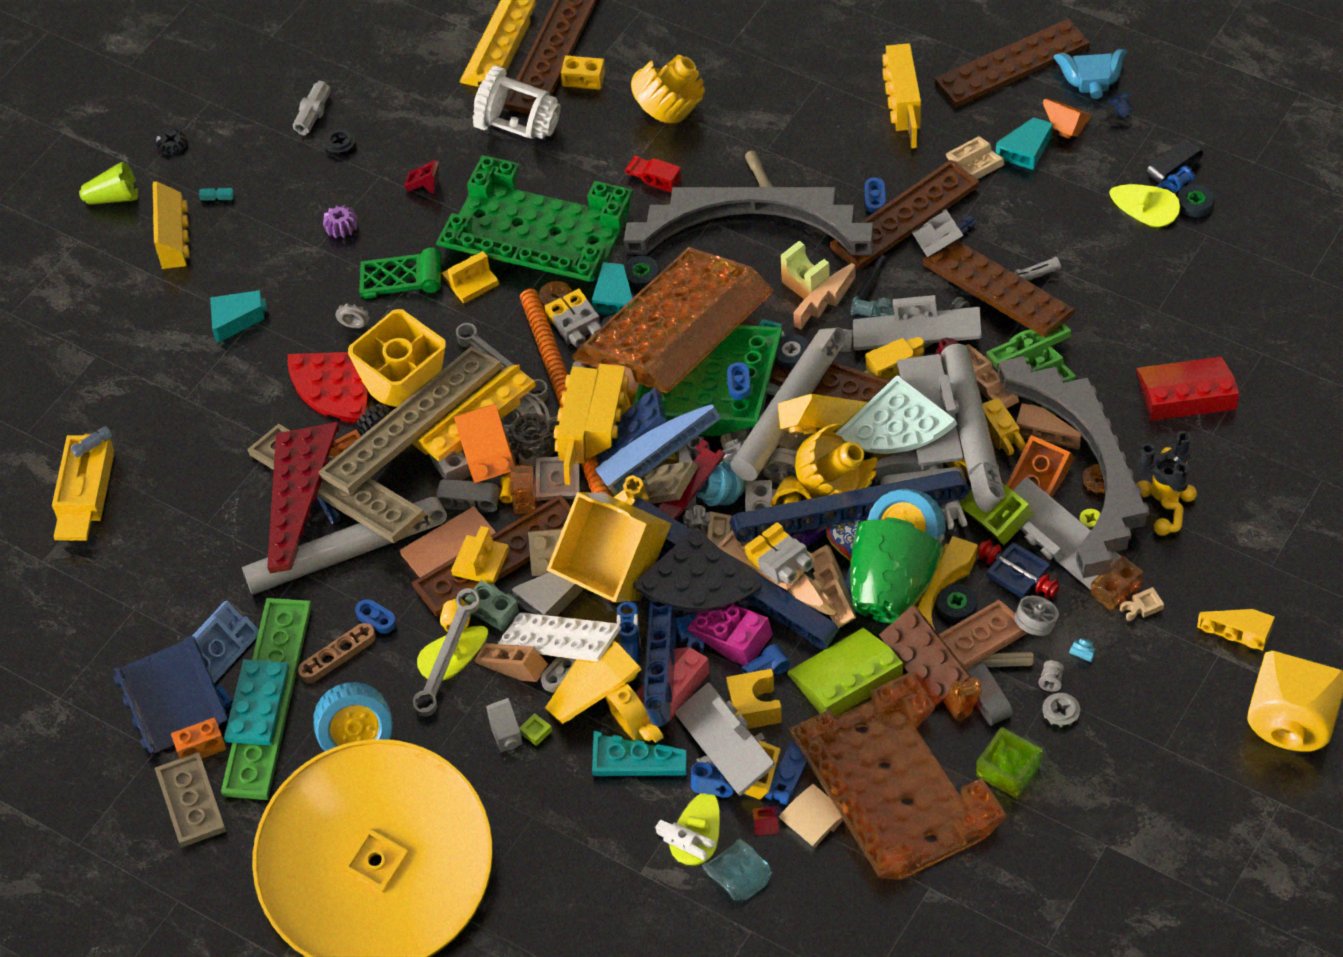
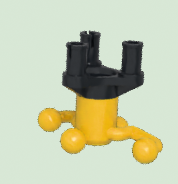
M1187 431L1177 433L1174 447H1166L1157 455H1154L1156 448L1153 444H1143L1141 446V456L1137 462V467L1140 471L1153 474L1152 485L1146 480H1140L1136 483V486L1140 487L1141 497H1147L1152 494L1155 499L1161 502L1164 508L1174 510L1173 524L1164 518L1158 519L1154 523V531L1161 536L1167 535L1170 532H1177L1182 527L1183 506L1179 503V497L1183 501L1192 502L1197 496L1196 488L1188 485L1187 472L1189 467L1187 461L1191 455V435L1188 433L1186 438Z

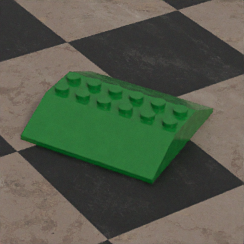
M658 320L633 405L641 400L646 393L657 388L662 394L666 415L664 423L712 404L721 416V419L699 435L721 436L755 426L761 415L783 331L782 328ZM737 362L746 364L750 374L751 393L742 400L733 399L728 389L727 369L730 365Z

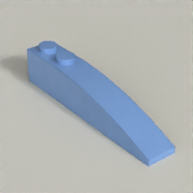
M712 404L683 414L632 441L611 458L604 461L595 470L614 496L624 490L623 484L626 481V477L632 475L637 478L643 477L721 419V416Z

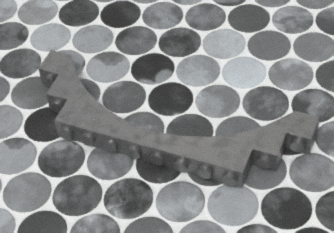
M673 187L670 205H650L647 222H627L624 245L626 254L647 255L666 238L692 225L728 215L755 213L779 215L800 220L821 229L835 238L851 255H872L874 241L873 223H855L854 205H836L835 187Z
M1024 356L1000 361L998 377L1004 392L1035 401L1054 411L1081 433V436L1088 442L1096 456L1104 478L1105 502L1094 528L1077 547L1075 561L1083 578L1109 573L1110 563L1113 562L1111 552L1127 549L1128 541L1131 539L1130 529L1145 526L1146 518L1149 516V508L1147 503H1143L1141 499L1140 487L1134 483L1133 472L1126 465V456L1119 449L1118 438L1111 431L1109 418L1104 416L1103 404L1098 402L1096 398L1097 393L1094 385L1091 386L1088 378L1064 383V378L1058 374L1056 367L1033 372L1031 365L1026 363Z

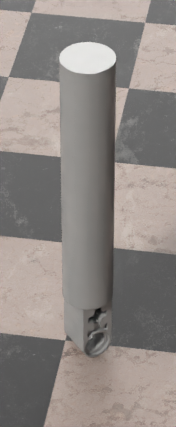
M842 328L820 329L731 461L730 467L738 477L747 481H753L757 478L788 431L780 429L778 403L813 393L845 343V333Z
M952 344L943 349L940 357L944 374L948 375L949 382L954 383L955 387L953 399L957 400L959 405V413H956L955 420L975 503L981 510L990 512L1004 498L1005 494L969 349L962 344Z
M429 497L413 503L424 510L425 517L399 540L440 525L446 520L447 513L438 498ZM358 523L299 545L292 570L270 574L267 569L268 557L243 566L242 570L251 594L254 595L392 542L365 525Z

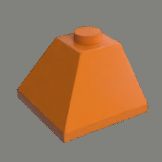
M1044 99L1043 101L1050 122L1053 123V129L1059 131L1058 135L1069 139L1070 136H1078L1092 115L1056 100Z

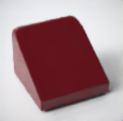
M776 807L753 809L755 834L757 836L779 833Z

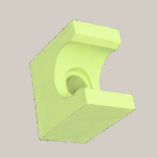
M798 241L781 254L782 283L805 299L817 286L829 278V262L823 259L814 266L806 256L805 245Z

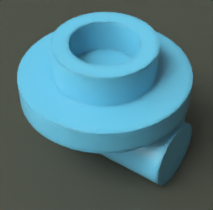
M1080 638L1079 641H1074L1069 653L1092 662L1096 648L1092 646L1093 642Z

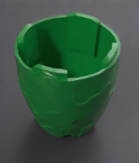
M893 517L886 518L885 520L861 521L857 525L850 562V588L854 609L859 614L867 617L869 613L873 614V619L888 624L893 623L912 605H915L930 586L944 552L941 541L916 529L914 524L909 521Z

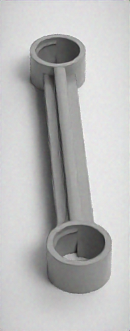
M464 323L457 327L456 336L459 345L463 347L472 346L501 361L503 367L500 369L501 371L507 366L514 365L477 335V329L473 324ZM466 334L472 335V336L467 337V338L461 337V335L464 336V335H466ZM535 379L536 387L529 392L542 391V393L534 395L545 402L549 396L547 384L543 380Z
M466 588L457 594L456 602L458 609L424 690L418 692L413 698L415 711L421 716H430L436 711L437 701L435 696L469 615L479 609V596L473 589ZM466 595H472L476 598V602L474 601L471 605H465L464 607L460 605L462 597ZM422 697H430L434 702L427 708H421V710L417 707L418 700Z

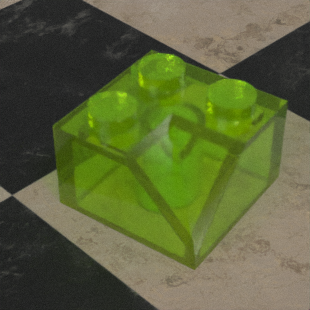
M1001 727L977 760L976 776L1018 798L1041 765L1043 749Z

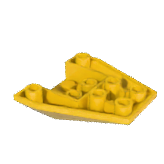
M613 640L600 661L576 659L545 709L563 724L620 688L626 682L635 679L637 673L642 669Z

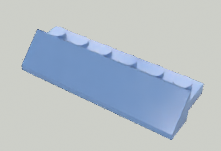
M224 601L193 634L214 683L255 640L259 629L247 616L242 617L228 601Z

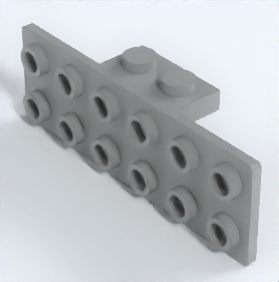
M935 295L893 299L894 315L853 320V347L855 351L877 349L901 338L907 341L914 337H922L924 344L939 343L945 337L955 341L980 339L982 337L979 307L937 311Z
M940 355L897 360L900 378L955 419L956 413H959L958 401L953 399L955 387L954 383L949 382L948 375H944ZM956 426L937 440L916 449L920 466L963 459Z
M1028 477L1013 490L1029 504L1035 513L1020 528L1026 534L1025 538L1033 546L1036 544L1042 548L1041 552L1048 559L1054 558L1090 590H1094L1122 560V557L1117 552H1111L1113 562L1110 563L1109 573L1083 578L1075 561L1077 547L1091 530Z
M707 683L679 707L675 714L739 795H742L775 766V763L746 728L749 725L740 714L738 716L735 715L738 710L730 701L725 702L714 687Z

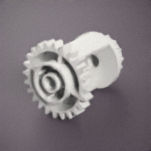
M492 66L476 94L473 111L475 112L473 116L474 126L485 130L488 129V126L493 125L531 139L535 137L543 139L546 135L551 136L557 125L561 105L557 103V98L550 96L548 91L507 78L504 68ZM508 88L537 97L531 109L527 127L517 124L518 118L511 117L510 121L498 118L504 106Z

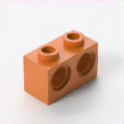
M215 717L171 733L180 759L197 752L200 753L201 759L227 750Z

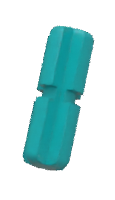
M203 188L199 191V197L202 201L216 200V198L218 200H232L234 198L233 188H217V190L215 188Z

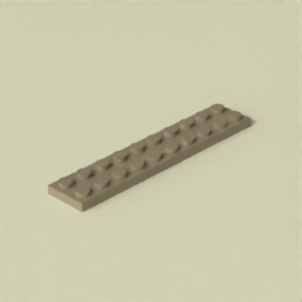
M471 346L318 471L320 477L344 492L351 494L502 369L501 361Z
M277 424L247 449L249 455L274 470L276 433L290 430ZM331 454L328 455L329 462L336 458ZM371 478L351 494L322 480L317 497L392 543L399 540L425 517L423 509Z

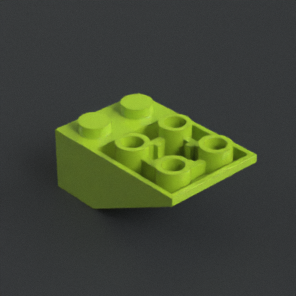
M1003 483L1005 496L990 512H985L977 506L971 489L969 494L960 501L962 510L1002 545H1005L1035 514L1026 501Z

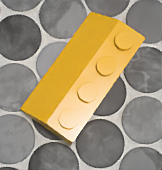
M153 182L154 244L162 269L187 266L186 258L190 257L189 247L186 245V242H189V234L185 227H189L188 217L185 215V212H188L187 200H183L181 192L159 182Z
M599 364L585 426L586 458H592L612 446L613 438L617 439L618 426L616 423L621 421L622 409L619 408L620 405H624L625 392L623 390L628 388L629 376L625 375V366Z
M816 394L778 403L780 429L790 430L791 434L804 432V435L808 436L813 435L826 426L838 423L841 426L833 432L836 433L867 402Z

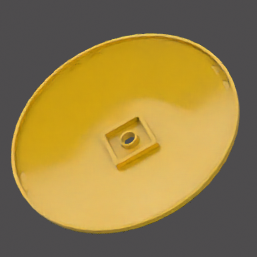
M373 739L346 743L329 749L304 763L287 778L273 795L263 813L254 842L253 876L255 888L264 913L274 929L293 949L305 957H430L443 949L465 928L482 901L492 866L493 851L490 825L485 809L472 785L459 770L436 753L411 743L396 740ZM374 855L382 857V862L378 866H371L369 864L370 858Z

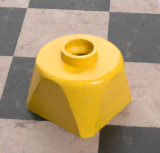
M396 309L352 343L348 348V354L369 393L383 404L398 407L442 371L445 340L403 309Z
M1276 651L1266 652L1247 716L1251 728L1265 741L1283 749L1306 752L1323 748L1330 742L1343 698V671Z

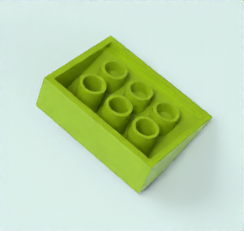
M862 628L789 670L788 675L823 719L828 722L903 678V662L888 645Z

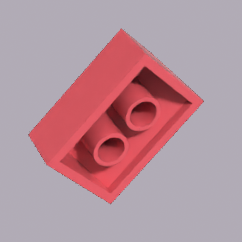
M690 647L675 649L673 698L669 721L675 715V711L688 700L710 673L708 658ZM644 683L636 691V695L643 705L645 698Z

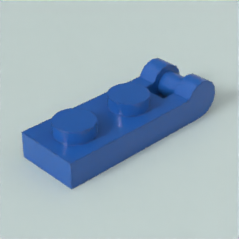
M793 743L789 744L772 779L770 790L765 794V798L770 800L774 798L780 800L781 804H789L812 757V750Z

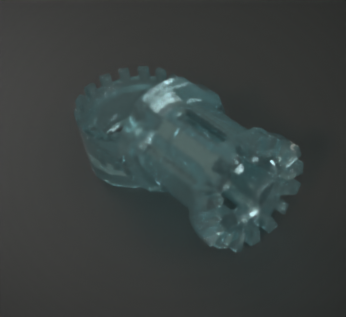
M854 297L852 301L854 306H851V315L859 314L870 318L873 316H890L894 312L893 301L888 298H880L878 301L872 300L869 302Z

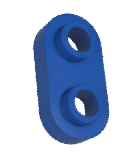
M880 178L868 179L864 184L865 208L868 212L874 213L885 205V183Z
M741 362L730 365L727 369L729 394L736 400L745 399L751 393L749 368Z
M362 600L355 607L358 620L362 623L371 624L374 630L379 633H389L396 626L394 614L373 600Z

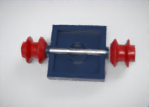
M991 539L980 544L978 548L979 559L986 557L987 564L994 563L987 571L986 577L1021 598L1026 597L1035 586L1037 594L1045 593V599L1053 598L1058 593L1060 588L1058 585L1059 581L1058 579L1050 581V575L1046 574L1050 570V564L1014 542L1003 554H1001V545L992 546L993 541Z

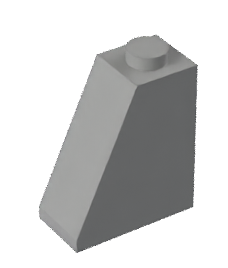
M551 572L515 586L512 589L517 604L530 614L555 617L583 591V587Z

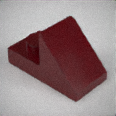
M434 160L410 171L403 187L408 191H412L424 186L434 195L439 181V161Z

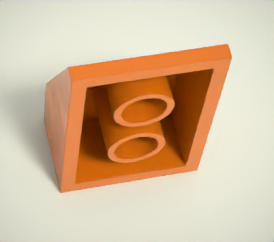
M496 403L454 416L474 483L516 470L517 463Z
M1031 435L1006 486L1014 490L1028 477L1050 497H1053L1065 479L1075 457L1070 452Z

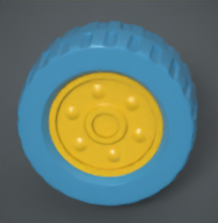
M897 489L884 494L874 503L867 519L885 520L886 518L893 517L909 521L914 524L916 529L927 533L941 542L944 539L946 530L945 517L936 500L932 499L930 495L915 489Z
M352 682L337 685L327 691L315 707L316 710L313 715L314 731L321 748L325 751L346 743L361 740H389L391 738L393 722L390 708L383 695L377 689L367 684Z

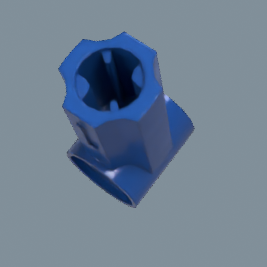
M772 644L762 652L760 657L743 665L742 672L746 674L772 669V672L778 675L785 672L791 665V662L777 644Z

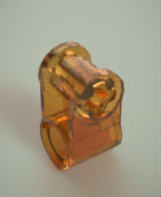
M972 677L966 682L956 681L952 683L943 703L957 721L967 718L973 712V708L982 694L980 681L976 677Z

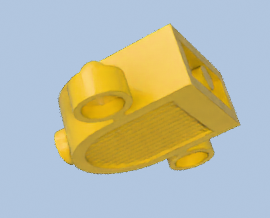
M627 683L605 696L611 714L633 742L636 740H653L656 743L663 738L659 728L650 723L644 705Z

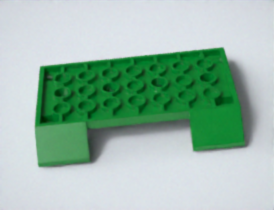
M482 155L467 183L469 195L459 215L451 213L436 245L475 255L484 251L488 258L589 282L598 280L603 262H608L628 220L633 189L594 181L587 195L589 206L516 190L520 168L519 163ZM480 214L485 215V216H482L481 218H476L477 215H480ZM517 223L523 224V225H520V226H518V227H514V226H513L514 224H517ZM554 232H559V233H560V234H557L556 236L551 235V234L554 233ZM591 241H598L594 245L589 244Z

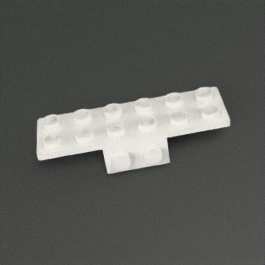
M519 613L498 644L533 646L542 655L598 662L621 627L616 623Z

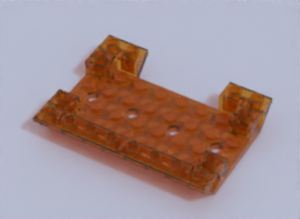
M688 247L572 355V358L596 368L599 367V364L610 365L612 362L628 367L632 370L635 382L668 393L773 293V289L750 266Z
M913 672L871 690V701L834 717L831 710H827L788 728L792 738L879 878L903 879L984 840L1006 818V813L983 778L962 787L960 797L916 728L935 709V706ZM859 726H864L868 729V731L865 733H858L856 731V728ZM888 762L891 766L887 769H882L878 764ZM904 798H911L913 799L914 803L911 805H904L901 802V800ZM933 834L938 839L935 842H928L925 840V836Z

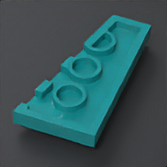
M594 731L593 776L686 775V750L659 744L652 746L645 744L644 741L636 740L633 742L624 740L620 736L613 735L609 737L602 735L601 732Z

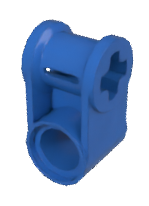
M698 762L692 766L691 789L694 792L720 797L732 795L734 788L716 765Z

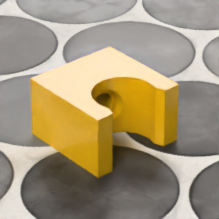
M772 669L726 677L729 701L738 710L735 715L738 716L740 714L749 724L746 727L747 729L782 723L780 700L763 702L757 699L761 694L774 691Z

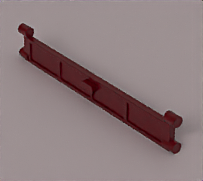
M701 440L695 448L700 452L694 460L698 468L680 500L662 502L658 507L659 510L675 520L678 519L726 455L720 449L716 453L707 449L709 444L705 440Z

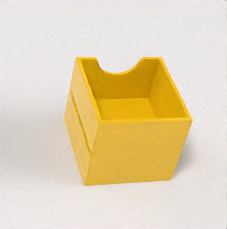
M577 492L547 571L613 602L640 601L643 595L633 589V583L656 564L671 523L606 493Z

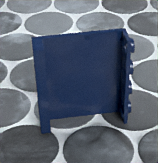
M192 635L184 638L182 642L122 668H114L116 672L113 675L118 688L122 687L125 693L122 696L127 709L131 708L134 714L131 717L132 723L136 730L140 729L143 736L140 739L145 751L149 750L150 754H155L173 746L174 742L171 736L173 732L214 717L218 726L229 720L196 639Z

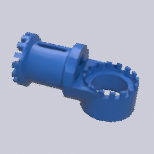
M1183 166L1176 174L1169 175L1166 180L1158 185V188L1166 189L1176 194L1182 189L1183 185L1193 182L1195 175L1192 174L1193 171L1191 172L1189 167Z

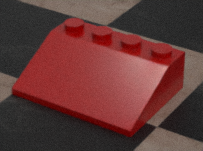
M1222 357L1137 368L1138 378L1151 421L1237 409L1239 391L1235 378Z

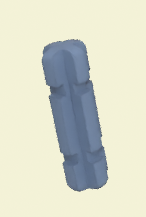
M105 426L99 429L98 433L94 432L81 440L80 444L76 443L71 447L73 454L76 457H80L85 454V450L88 452L100 445L102 440H108L112 437L110 430Z

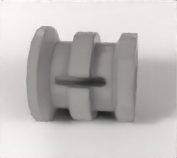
M1046 661L1041 678L1038 681L1039 686L1049 692L1060 690L1064 666L1056 661Z

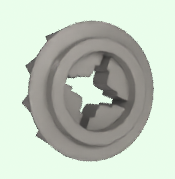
M346 303L345 306L340 305L336 311L337 320L347 327L361 328L368 324V311L363 310V307Z
M1052 694L1043 703L1044 719H1048L1051 725H1059L1060 728L1067 724L1071 726L1072 722L1078 720L1080 705L1069 694ZM1057 705H1058V707H1060L1062 710L1066 709V710H1065V716H1064V714L1062 715L1061 712L1056 713V712H1057Z

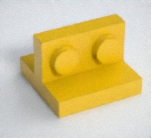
M484 251L442 272L443 279L463 303L499 285L498 279L489 269L488 257Z
M481 526L476 537L466 535L451 569L452 575L479 582L482 580L487 584L491 583L494 585L508 554V544L493 541L490 529Z

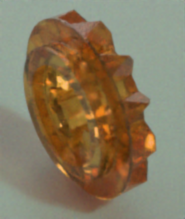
M553 281L545 284L540 289L539 297L541 303L547 305L557 300V298L552 297V292L563 300V296L572 291L566 283Z
M1094 464L1089 466L1083 473V485L1087 487L1088 491L1092 490L1095 494L1098 492L1105 494L1104 483L1102 481L1096 482V478H1103L1100 465Z

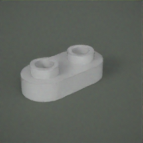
M557 657L541 675L543 688L548 692H556L576 659Z

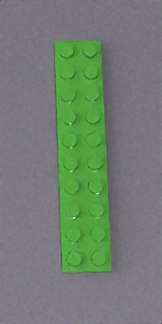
M266 598L252 660L288 662L289 671L271 745L232 743L221 789L222 797L268 800L312 607L310 601Z

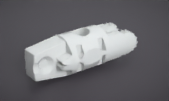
M959 500L939 504L949 530L953 529V520L957 518L962 527L967 526Z
M660 820L656 825L657 834L664 837L663 840L702 860H706L708 855L697 845L700 844L713 849L716 843L677 823L672 825Z

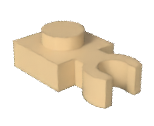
M1152 587L1133 595V602L1125 601L1120 607L1121 612L1125 610L1131 611L1126 615L1127 621L1135 619L1139 613L1144 618L1163 610L1164 603Z

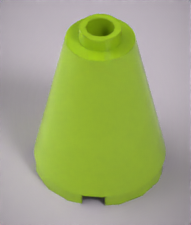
M120 162L83 184L81 190H79L81 200L87 204L137 200L138 189L133 188V183L136 181L129 165Z

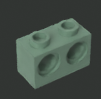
M482 580L473 589L479 596L480 606L472 614L503 632L519 614L516 598L511 594L501 592L495 585L487 584ZM468 595L465 598V602L468 605H471L474 601L476 602V598L472 595Z

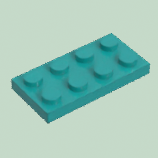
M243 659L224 736L226 742L271 745L289 671L288 662Z

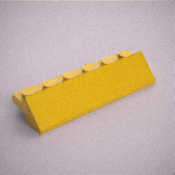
M536 0L500 1L460 80L461 83L479 87L480 83L486 79V74L489 73L492 66H498L507 71L530 25V16L536 6Z
M519 364L507 366L459 403L412 442V444L425 455L430 454L439 462L452 452L458 454L463 450L454 416L496 403L500 417L503 419L521 404L520 398L536 387L535 381L520 370Z

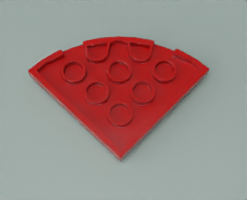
M348 352L288 354V369L297 393L310 407L325 416L329 414L338 417L341 421L356 423L357 420H360L359 416L361 414L364 415V411L368 410L369 391L360 378Z

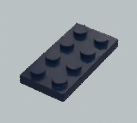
M657 388L652 389L635 405L629 407L621 416V421L616 423L618 426L617 439L613 438L612 446L597 454L598 467L615 455L621 448L666 421L661 391Z

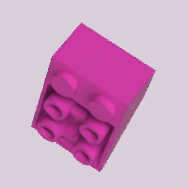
M736 605L726 606L723 610L699 612L687 628V631L727 659L741 665L754 660L773 635L768 617Z

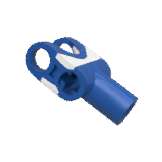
M627 601L617 607V624L621 627L618 632V644L639 665L641 642L638 609L635 603ZM625 608L634 610L630 614H623L621 612Z

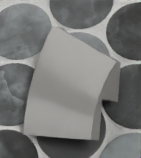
M946 209L912 232L927 257L963 236Z

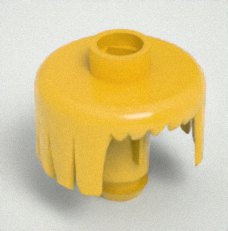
M677 55L662 69L652 68L653 61H650L632 77L631 88L635 99L655 119L665 123L681 122L703 99L705 92L702 78L696 82L699 72L696 70L695 63L688 57Z
M838 423L826 426L808 437L800 445L796 453L795 471L798 481L807 489L812 498L868 488L876 476L877 458L873 457L863 460L864 451L859 444L854 442L844 443L843 437L833 433L841 426Z

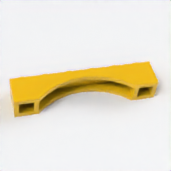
M952 536L950 543L944 545L943 557L927 591L916 604V607L933 628L932 612L937 602L938 594L946 586L970 574L977 559L978 544Z

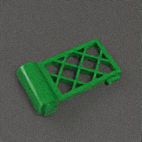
M427 248L421 254L362 261L360 267V296L367 299L375 298L379 294L418 289L428 293L438 291L441 288V252L436 248ZM416 262L413 268L409 269L406 267L408 263ZM395 264L397 266L391 272L386 270L389 265ZM371 267L377 268V269H376L373 273H371V274H368V273L366 272V268H371ZM400 270L407 272L401 278L395 276ZM381 272L386 274V276L381 281L375 278ZM411 276L416 278V283L407 284L405 282ZM391 278L396 281L392 286L385 285ZM371 281L376 284L373 288L365 289V286Z

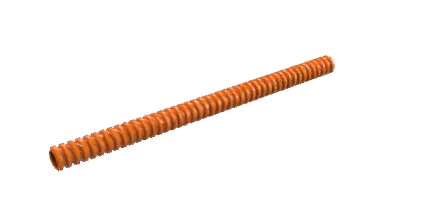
M528 289L521 293L520 300L536 339L560 408H563L562 393L563 391L567 392L565 381L568 373L538 292L535 289ZM597 455L592 458H586L585 464L581 463L591 492L606 493L614 497L611 490L595 470L598 467Z

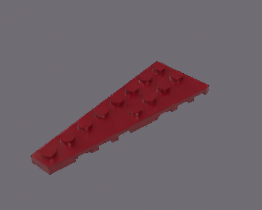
M337 422L276 433L267 565L270 574L292 570L299 550L298 543L300 537L305 532L304 525L306 519L310 518L312 502H315L323 480L318 471L328 464V455L331 448H334L336 432H339L340 427Z

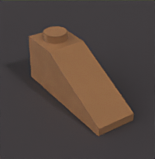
M1022 403L1016 421L1022 438L1029 439L1033 435L1051 444L1080 449V432L1045 408Z
M485 643L474 660L479 665L515 679L533 682L539 680L548 665L533 646Z

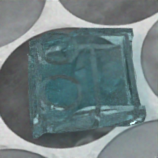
M740 838L736 840L734 845L709 863L702 865L704 871L718 882L731 895L733 900H747L766 886L772 873L769 865L761 859L752 847Z

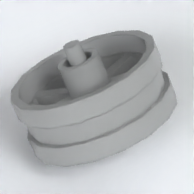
M776 448L763 467L765 477L777 484H781L785 477H797L795 471L797 452L786 448Z
M1032 595L1021 599L1014 618L1017 625L1025 632L1043 636L1052 632L1059 613L1055 605L1049 600Z

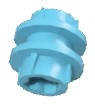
M721 462L696 496L702 499L708 506L731 505L743 494L746 480L741 479L732 471L730 462Z

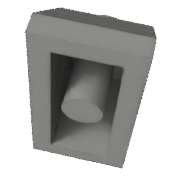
M506 698L486 706L491 731L500 751L513 750L521 745V733L509 699Z

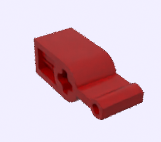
M634 156L625 169L626 174L640 177L646 184L671 193L673 187H677L682 180L681 167L658 159L647 161L639 156Z

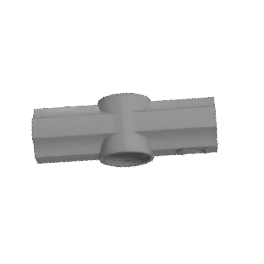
M318 81V83H315L308 97H304L300 102V112L293 123V129L301 135L309 133L316 119L323 116L324 104L331 92L330 86L325 82Z

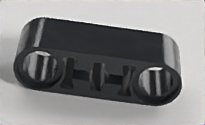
M1185 139L1154 160L1149 165L1147 174L1160 184L1169 175L1179 172L1181 167L1187 166L1190 169L1196 165L1203 156V150L1188 139Z

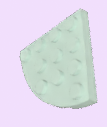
M896 376L840 428L836 435L843 437L844 443L854 442L859 444L864 452L891 454L906 452L927 445L949 432L957 425V422L899 376Z

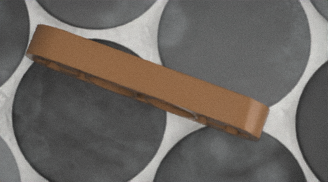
M369 623L357 625L302 662L298 668L301 680L308 684L316 682L372 644L375 640L373 626ZM345 643L352 644V648L344 651L340 649ZM330 655L334 657L330 663L322 662L325 656ZM309 670L313 671V673L310 674L308 672L306 673L305 671Z

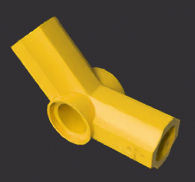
M634 475L626 477V481L623 484L624 490L614 496V498L630 505L637 498H642L649 502L643 481Z

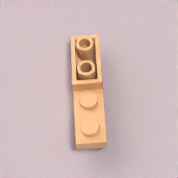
M804 572L787 589L795 598L818 612L829 615L836 613L832 606L834 601L823 591L825 588L823 584L816 578L812 580Z

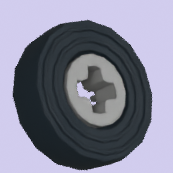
M795 334L781 337L775 358L776 364L783 369L792 370L810 345L807 339Z

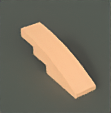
M851 263L834 273L803 300L793 313L794 327L802 329L811 315L819 318L828 304L837 306L855 280V264Z
M965 345L970 352L979 391L989 401L999 397L1006 408L1018 403L1017 395L1004 392L998 373L993 370L992 362L971 345Z
M825 545L812 553L815 559L813 562L815 572L813 574L825 587L823 591L834 601L832 606L836 613L830 615V617L840 628L855 619L856 615L839 565L831 547Z

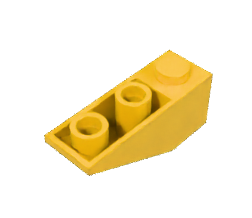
M1254 609L1200 612L1197 628L1208 633L1223 636L1231 641L1246 644L1250 648L1264 650L1271 634L1275 617Z

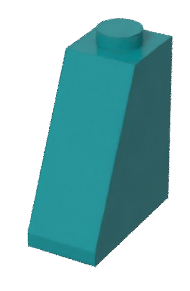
M1032 118L998 141L996 144V154L1001 156L1006 162L1034 170L1052 137L1053 123Z
M603 262L592 298L593 309L597 314L609 315L615 312H622L632 318L635 317L634 302L624 265Z
M260 290L210 298L212 330L216 342H221L264 320L267 302L266 298L261 297Z

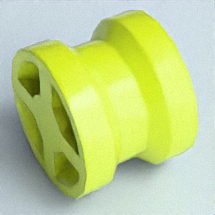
M1086 509L1081 512L1079 521L1092 530L1100 516V512L1095 509Z

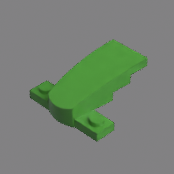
M1065 324L1061 325L1046 338L1031 329L1020 332L1011 338L1009 342L986 352V358L992 362V365L997 370L1000 361L1024 356L1026 363L1031 365L1033 372L1056 367L1058 374L1063 376L1064 383L1076 380V375L1064 365L1063 357L1051 347L1071 337V330ZM1042 406L1043 408H1045L1046 410H1048V411H1049L1050 413H1052L1053 415H1055V416L1058 415V414H1056L1054 411H1052V410H1050V409H1048V408Z

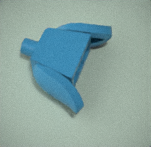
M1117 49L1112 59L1111 54L1073 56L1072 59L1068 54L1059 53L1053 57L1070 84L1079 87L1082 93H1090L1093 99H1098L1102 97V92L1109 90V85L1114 84L1118 80L1127 50Z

